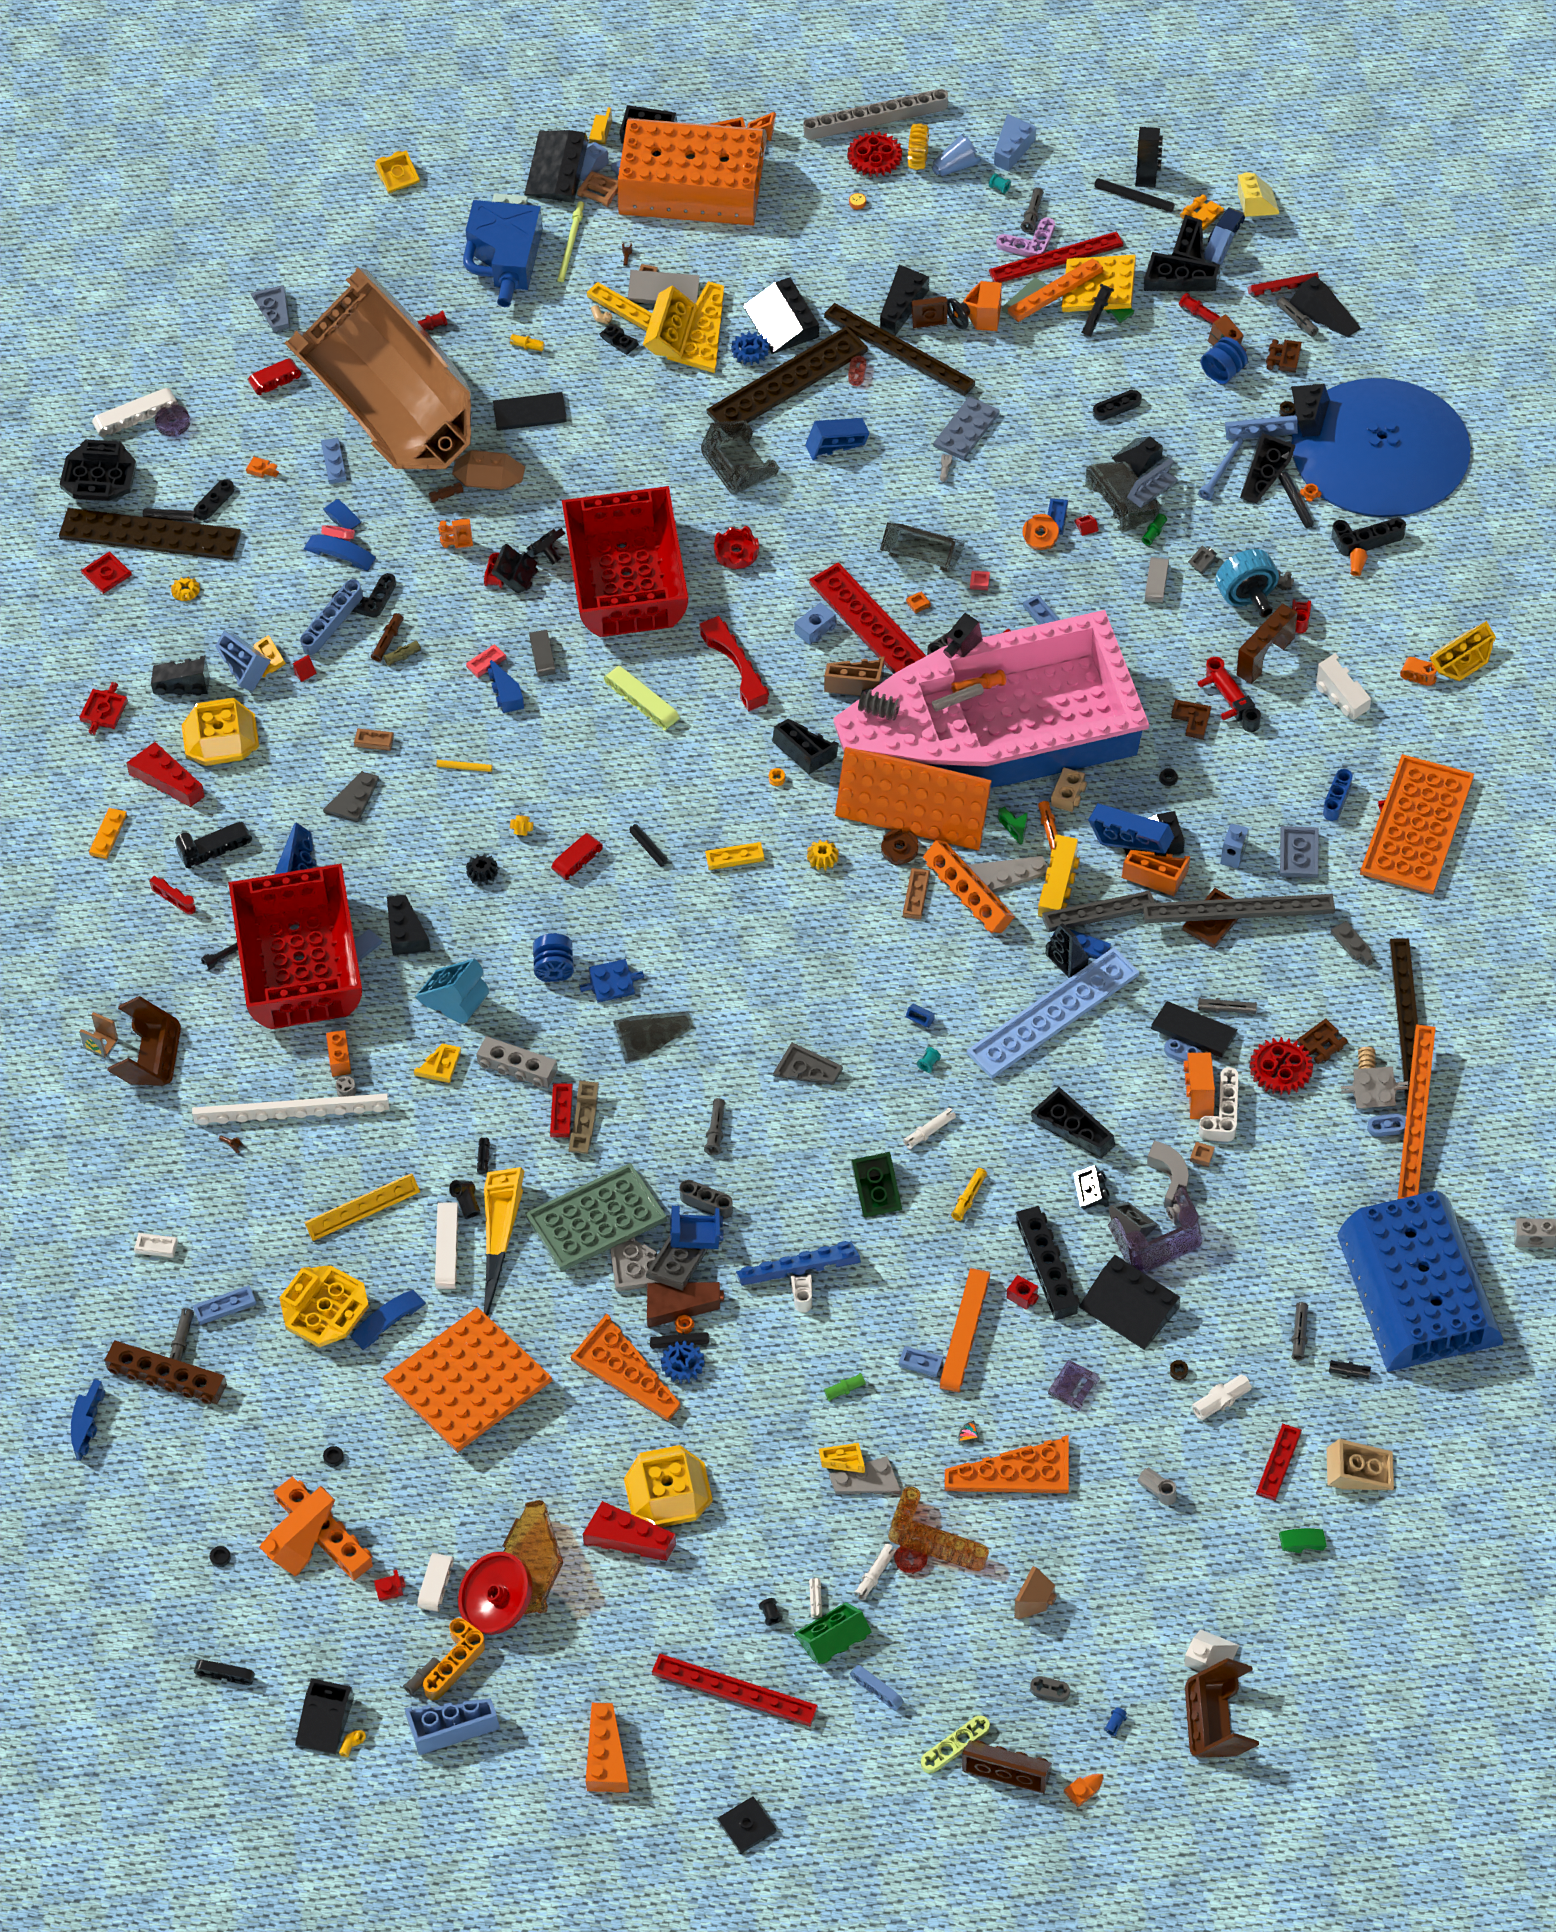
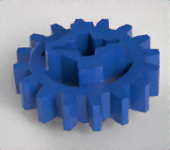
M748 331L747 335L741 333V337L736 336L735 341H732L731 352L733 353V358H737V362L743 361V365H746L747 362H750V365H753V362L759 364L760 359L764 361L765 356L769 355V343L767 338L763 339V334L757 336V332L751 334Z
M683 1341L682 1345L675 1342V1347L668 1345V1351H663V1357H661L662 1371H665L666 1378L671 1376L672 1382L679 1379L680 1384H682L683 1380L690 1383V1378L696 1380L698 1379L697 1373H703L702 1367H705L704 1354L700 1352V1347L694 1349V1343L688 1346L686 1341Z

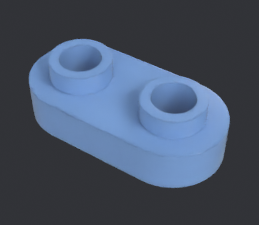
M1169 1039L1164 1046V1052L1168 1057L1183 1063L1187 1061V1053H1202L1199 1048L1176 1039Z
M1401 1114L1374 1116L1368 1121L1367 1130L1374 1137L1399 1135L1405 1131L1406 1118Z

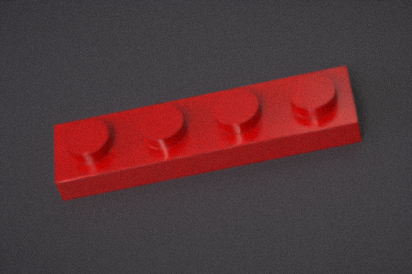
M1318 272L1254 284L1247 287L1249 294L1254 293V296L1265 294L1264 291L1271 290V293L1281 291L1282 287H1287L1288 289L1297 288L1298 284L1304 283L1315 275L1319 278Z

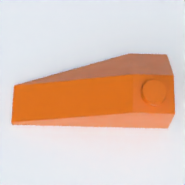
M320 1486L271 1531L259 1548L273 1562L294 1576H297L312 1557V1549L315 1542H318L320 1538V1530L328 1519L335 1499Z

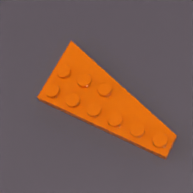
M1069 1435L1062 1436V1439L1055 1441H1044V1444L1032 1447L1030 1445L1004 1452L997 1457H986L979 1462L971 1464L968 1462L946 1468L945 1491L1068 1494Z

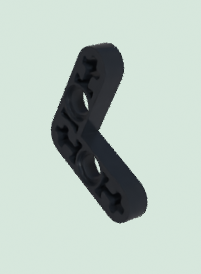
M390 573L383 574L370 597H363L360 601L362 604L355 607L351 612L373 618L379 616L396 587L395 576ZM338 591L332 594V598L337 594ZM383 593L385 597L377 598L376 595Z

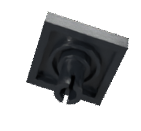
M562 528L557 531L552 529L528 546L526 553L534 557L538 553L544 552L553 565L562 559L553 548V542L566 533Z

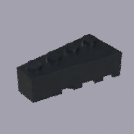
M1152 252L1144 277V291H1216L1220 278V265Z
M1060 1087L1031 1111L1032 1121L1035 1124L1101 1159L1115 1147L1114 1135Z

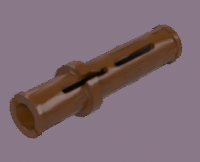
M394 613L389 624L385 626L384 633L371 654L373 660L381 662L394 636H397L398 628L404 620L401 614Z

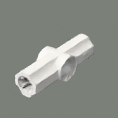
M1242 1374L1224 1385L1218 1384L1210 1390L1207 1396L1192 1404L1194 1414L1198 1419L1204 1420L1218 1410L1224 1411L1226 1410L1225 1407L1232 1406L1236 1399L1249 1392L1252 1386L1248 1378Z

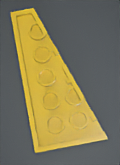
M710 281L707 282L696 302L697 309L682 357H667L668 360L716 373L724 298L723 285Z

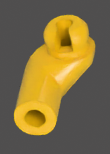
M356 1730L347 1734L344 1737L339 1754L349 1757L352 1747L363 1743L366 1739L365 1732Z

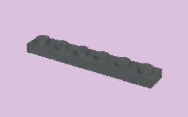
M1149 890L1045 912L1042 914V919L1047 931L1053 932L1056 931L1061 923L1067 928L1143 913V904L1155 903Z

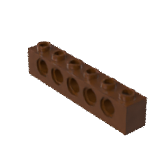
M114 1340L104 1359L106 1368L112 1374L118 1375L120 1373L134 1381L137 1379L142 1380L149 1386H161L168 1392L176 1391L186 1398L195 1397L205 1404H218L227 1386L225 1375Z

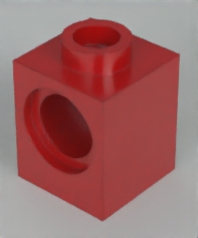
M1017 1275L1007 1288L1006 1298L1027 1310L1030 1305H1035L1039 1298L1038 1286Z

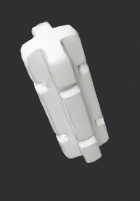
M812 1578L809 1580L811 1617L820 1618L822 1617L821 1580L819 1578Z

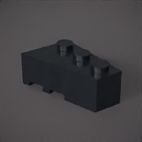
M1325 384L1291 386L1302 436H1319L1330 401Z
M206 655L200 656V659L193 661L190 658L185 659L183 663L178 664L169 662L154 665L151 678L153 694H194L196 696L208 694L210 674Z
M407 896L387 897L393 956L431 951L429 938Z

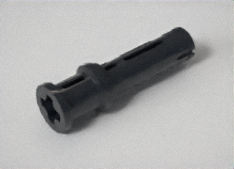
M1100 284L1101 288L1097 297L1093 299V302H1095L1081 331V333L1089 337L1092 336L1104 307L1108 306V299L1115 290L1103 284Z

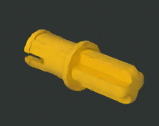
M512 334L510 340H513L510 341L511 345L524 347L525 350L529 348L543 351L545 347L543 341L532 339L530 336L524 337Z

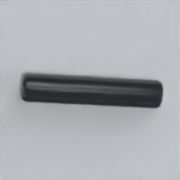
M144 508L142 513L143 517L164 520L195 521L196 517L195 511Z
M637 824L629 828L632 836L659 866L662 867L668 863V858Z
M708 1332L650 1337L651 1349L668 1348V1345L675 1347V1342L682 1345L683 1341H686L688 1346L691 1343H694V1345L709 1344Z

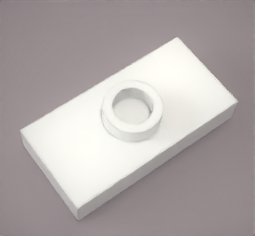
M138 1233L134 1251L136 1254L174 1258L178 1238Z

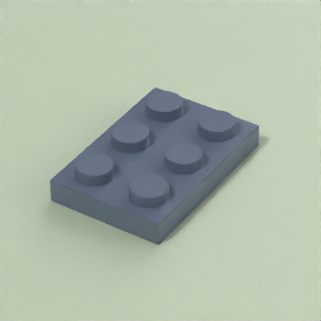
M1281 826L1280 877L1318 878L1319 828Z

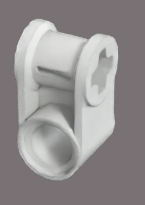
M811 1274L799 1277L791 1275L795 1309L802 1313L808 1312L812 1308Z

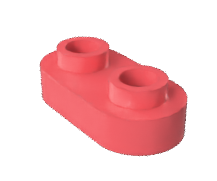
M322 525L321 534L338 537L350 542V539H354L355 531L338 526Z

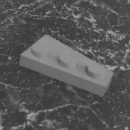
M887 1456L864 1463L865 1473L840 1470L829 1474L835 1494H901Z

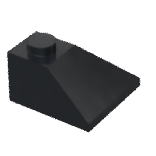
M1150 436L1136 438L1114 455L1112 460L1133 476L1139 478L1162 459L1163 446Z

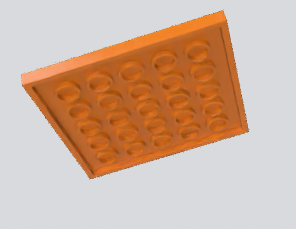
M476 1307L383 1376V1380L458 1453L551 1383L552 1377L482 1310Z

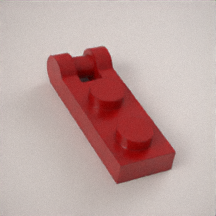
M155 875L149 880L153 892L186 914L191 915L195 913L196 907L192 896H184L179 889L172 888L164 879H159Z

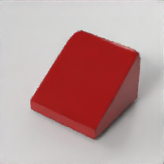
M1090 514L1074 520L1082 536L1099 531L1097 520Z
M309 655L293 663L294 673L301 682L316 674Z

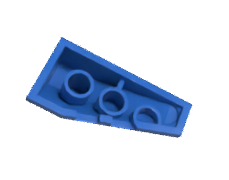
M297 822L293 825L275 874L310 869L316 866L315 860L310 856V852L314 850L311 832Z

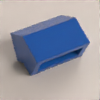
M913 1003L908 1007L905 1017L929 1028L935 1019V1013ZM914 1012L926 1017V1021L914 1016Z

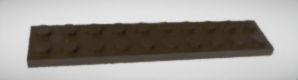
M846 326L707 408V414L728 435L868 352V346Z
M67 508L59 532V539L233 560L242 532L241 529Z

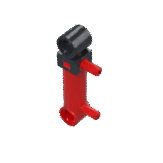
M1216 656L1210 657L1206 662V678L1198 681V686L1202 688L1214 683L1232 708L1221 714L1222 720L1234 716L1238 722L1242 720V728L1245 731H1257L1260 728L1261 712L1255 708V703L1249 695H1244L1224 667V660Z

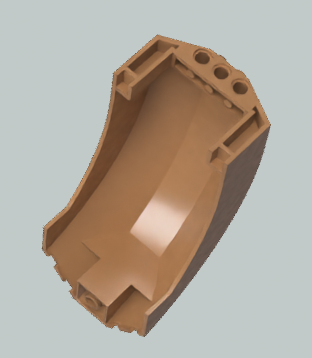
M357 267L356 271L346 279L350 284L347 290L306 332L296 330L294 335L288 341H285V344L344 405L373 440L370 444L395 469H447L471 444L470 388L448 356L410 313L367 269Z

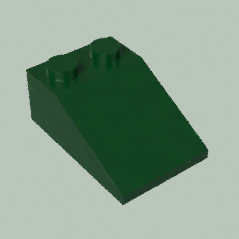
M885 1152L852 1159L851 1166L863 1218L902 1210L891 1153Z

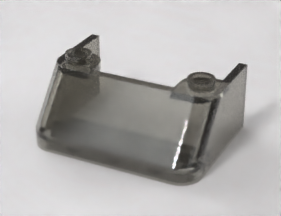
M887 522L880 550L888 551L889 556L899 558V555H904L940 566L939 570L950 572V570H954L964 549L965 541L901 523Z

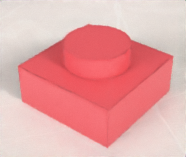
M972 571L970 589L988 591L990 572Z

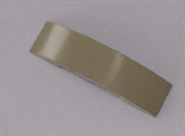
M579 1081L577 1107L569 1152L589 1153L596 1117L599 1082Z

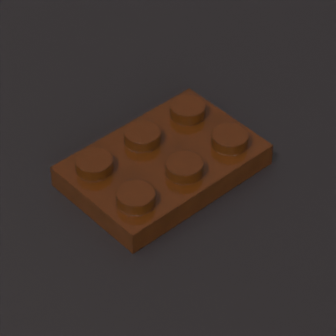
M1214 888L1205 900L1234 898ZM1238 919L1186 921L1182 930L1215 949Z

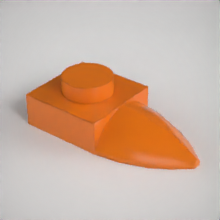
M1092 1774L1084 1778L1079 1777L1064 1789V1793L1079 1807L1098 1791L1103 1781V1774Z

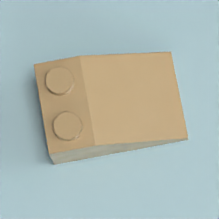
M1338 1439L1326 1448L1328 1486L1340 1489L1361 1490L1394 1489L1393 1451L1343 1439Z

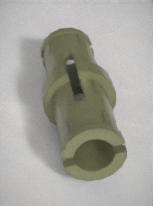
M417 640L403 647H397V650L383 657L386 664L390 666L402 659L404 661L408 656L421 651V647Z

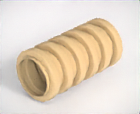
M1362 1047L1358 1050V1069L1376 1068V1051L1374 1048Z

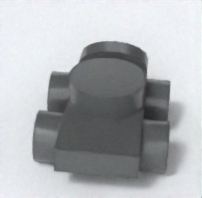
M1278 570L1279 580L1276 587L1281 590L1292 589L1294 579L1291 578L1292 574L1285 572L1284 576H1280L1281 571Z

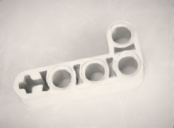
M1227 1067L1221 1071L1219 1116H1204L1200 1119L1198 1133L1203 1140L1228 1142L1236 1136L1238 1072L1236 1069ZM1227 1079L1231 1080V1084H1227Z

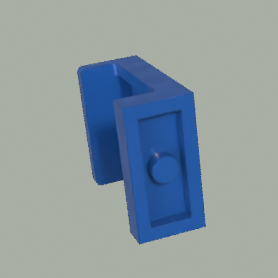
M671 1206V1247L719 1249V1241H723L724 1230L720 1229L723 1227V1216H719V1208H715L714 1216L680 1215V1206Z

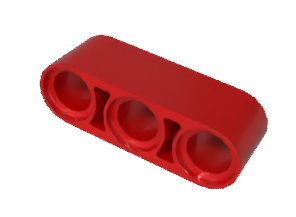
M288 358L251 374L248 382L257 395H262L261 393H267L278 388L277 386L279 385L283 386L290 383L295 378L299 379L301 371L293 359Z
M585 833L554 860L551 869L565 880H569V877L576 874L583 864L586 865L596 856L597 852H601L603 844L589 833Z

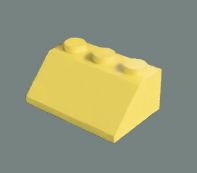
M1246 172L1238 174V196L1245 217L1279 214L1272 187L1255 173Z

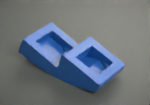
M339 499L323 508L334 523L337 522L342 528L354 529L361 524L358 517Z

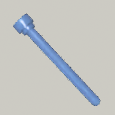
M1242 438L1236 439L1209 483L1201 487L1198 492L1200 498L1208 501L1212 498L1214 487L1243 443Z

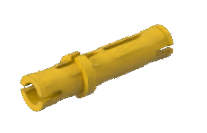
M976 1168L965 1191L958 1197V1203L951 1213L953 1219L957 1221L963 1220L966 1211L973 1205V1199L985 1177H987V1172L984 1169Z

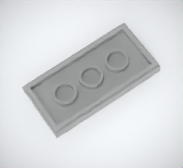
M630 270L628 300L655 304L658 294L673 285L696 304L700 275Z

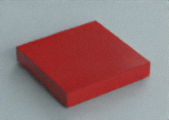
M110 551L81 570V573L102 594L132 575L131 571Z

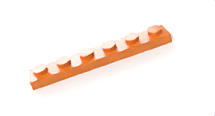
M1094 258L1088 260L1007 308L1008 314L1017 322L1023 320L1104 272L1103 266Z

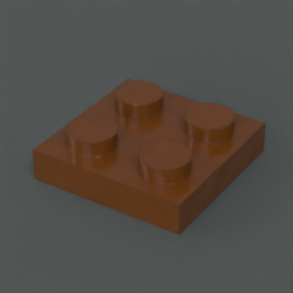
M946 296L912 301L913 329L947 324Z

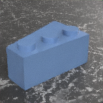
M1007 114L994 151V165L1009 172L1035 142L1036 126Z
M223 631L215 647L224 662L228 664L229 671L235 676L238 686L253 691L271 660L239 636Z

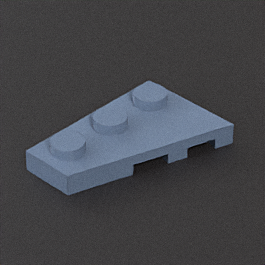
M284 285L250 293L274 332L291 328Z

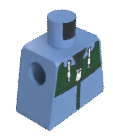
M1230 824L1223 843L1220 864L1239 869L1249 841V829L1247 827ZM1231 849L1235 850L1236 854H1230Z

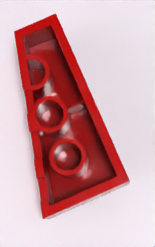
M156 742L126 762L130 776L142 780L147 785L150 784L157 788L158 791L167 793L172 798L189 807H192L205 797L202 784Z
M604 1501L600 1503L582 1534L584 1545L599 1546L608 1550H619L628 1554H639L643 1557L663 1561L668 1560L676 1546L675 1533Z

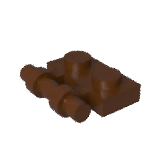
M1273 339L1268 349L1269 355L1266 358V368L1272 370L1274 365L1277 364L1280 371L1296 373L1302 342L1284 339V344H1279L1277 339Z
M1326 1018L1297 1039L1298 1045H1304V1051H1309V1056L1315 1052L1319 1054L1314 1058L1317 1064L1329 1060L1332 1054L1336 1051L1340 1052L1344 1048L1343 1046L1348 1043L1345 1037L1339 1040L1336 1038L1339 1030ZM1329 1042L1331 1046L1325 1049L1323 1046Z

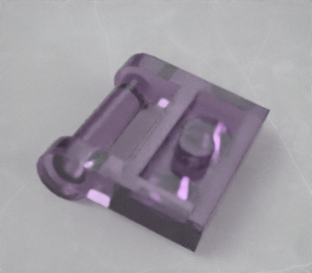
M1068 1360L1049 1388L1048 1394L1070 1405L1071 1408L1080 1411L1083 1406L1082 1402L1093 1385L1098 1383L1100 1377L1094 1372ZM1084 1377L1087 1379L1086 1383L1077 1397H1072V1393Z

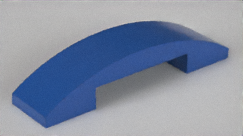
M312 535L304 547V550L318 555L323 552L352 563V566L369 571L376 559L373 554L362 547L328 535Z
M414 1290L405 1292L372 1313L350 1337L364 1350L379 1339L378 1335L405 1315H412L424 1306L426 1302Z

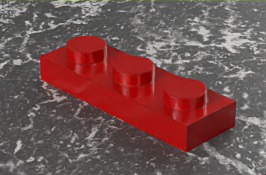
M553 1083L550 1137L570 1138L573 1084Z

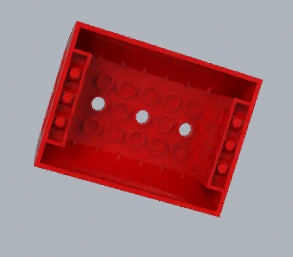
M669 486L562 500L579 614L585 627L599 637L674 627L687 610L688 592ZM625 544L626 547L620 548L618 545ZM624 572H630V573H631V574L628 575V576L622 575Z
M342 863L228 882L246 1007L250 1016L256 1022L269 1029L348 1017L360 1003L362 985ZM292 925H299V928L296 930L290 929ZM297 956H304L300 961L295 960Z

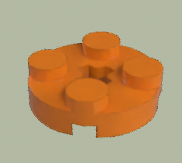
M1036 514L1029 521L1027 520L1023 526L1024 540L1029 547L1035 550L1051 549L1058 540V525L1049 515ZM1040 528H1042L1045 532V534H1043L1042 536H1039L1036 533V531H1039Z

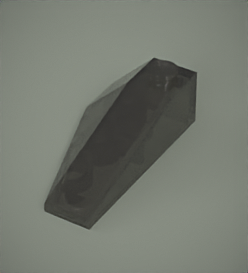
M688 1011L636 1015L613 1021L614 1033L625 1064L646 1058L656 1049L664 1047L669 1041L677 1039L694 1028Z

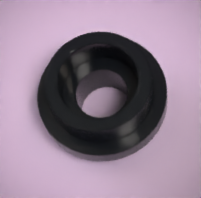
M1166 768L1160 773L1159 780L1165 786H1173L1178 781V775L1175 770Z

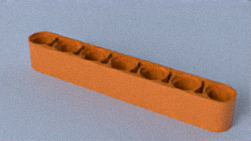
M974 1268L969 1270L940 1380V1389L959 1393L961 1391L960 1386H962L965 1376L964 1370L967 1368L970 1357L969 1351L972 1349L975 1338L973 1336L976 1334L979 1322L978 1316L980 1317L982 1302L985 1299L988 1288L987 1282L989 1283L990 1280L989 1271Z

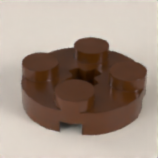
M902 829L892 830L883 837L881 853L893 865L908 863L918 855V839L910 831L907 833L902 832ZM896 845H904V847L902 849H897Z

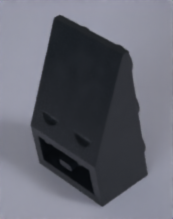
M311 1678L304 1699L295 1746L336 1755L354 1700L352 1687Z

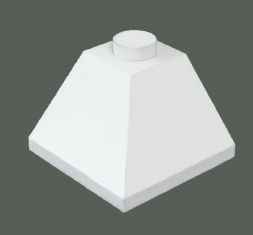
M1200 1629L1193 1637L1186 1652L1184 1666L1201 1672L1226 1658L1233 1660L1239 1645Z

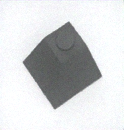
M1129 1202L1113 1204L1109 1207L1114 1236L1119 1239V1243L1124 1247L1138 1246L1158 1226L1156 1222Z

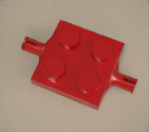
M111 682L108 690L92 689L79 718L81 722L92 724L88 730L91 735L92 733L95 735L99 727L115 729L128 699L127 696L115 693L119 686L116 682Z

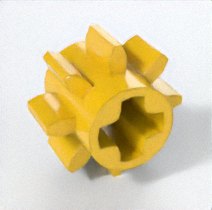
M516 815V819H511L510 828L514 829L513 834L527 836L528 831H533L534 822H529V816Z

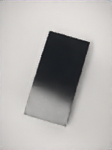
M610 324L599 333L602 339L626 355L639 345L637 339L625 335L622 328Z

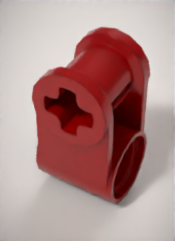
M493 553L489 556L487 569L484 574V586L497 585L499 588H503L504 583L491 573L499 553Z
M1293 599L1292 609L1297 612L1295 632L1304 633L1308 630L1311 600L1300 602Z

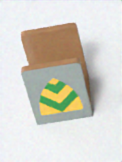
M93 1012L91 1016L95 1027L94 1034L83 1029L79 1033L84 1049L105 1058L119 1038L114 1021ZM102 1039H105L107 1041V1044L105 1046L103 1044Z

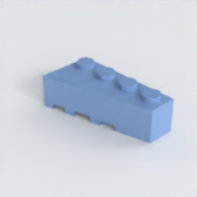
M491 1698L464 1701L463 1704L457 1705L445 1703L444 1706L439 1707L427 1705L422 1706L421 1709L404 1708L419 1756L500 1729Z

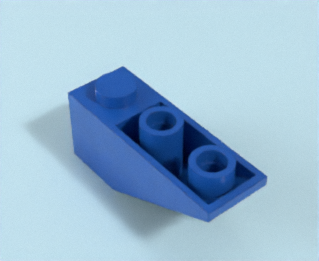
M490 660V668L487 670L489 679L494 680L491 683L493 693L498 694V697H495L497 707H501L503 713L524 709L520 685L493 660Z

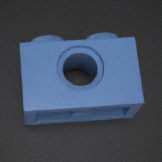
M820 602L794 622L795 634L809 645L813 642H818L822 635L835 628L836 614Z

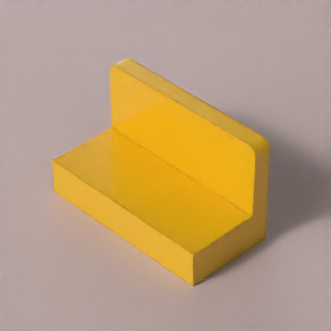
M611 107L607 108L606 115H595L589 143L596 142L606 145L612 123Z

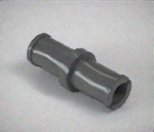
M433 1657L422 1669H417L416 1674L403 1685L406 1692L413 1695L423 1685L424 1679L440 1661Z

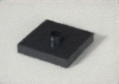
M754 1796L717 1818L718 1823L740 1854L777 1832L775 1826Z

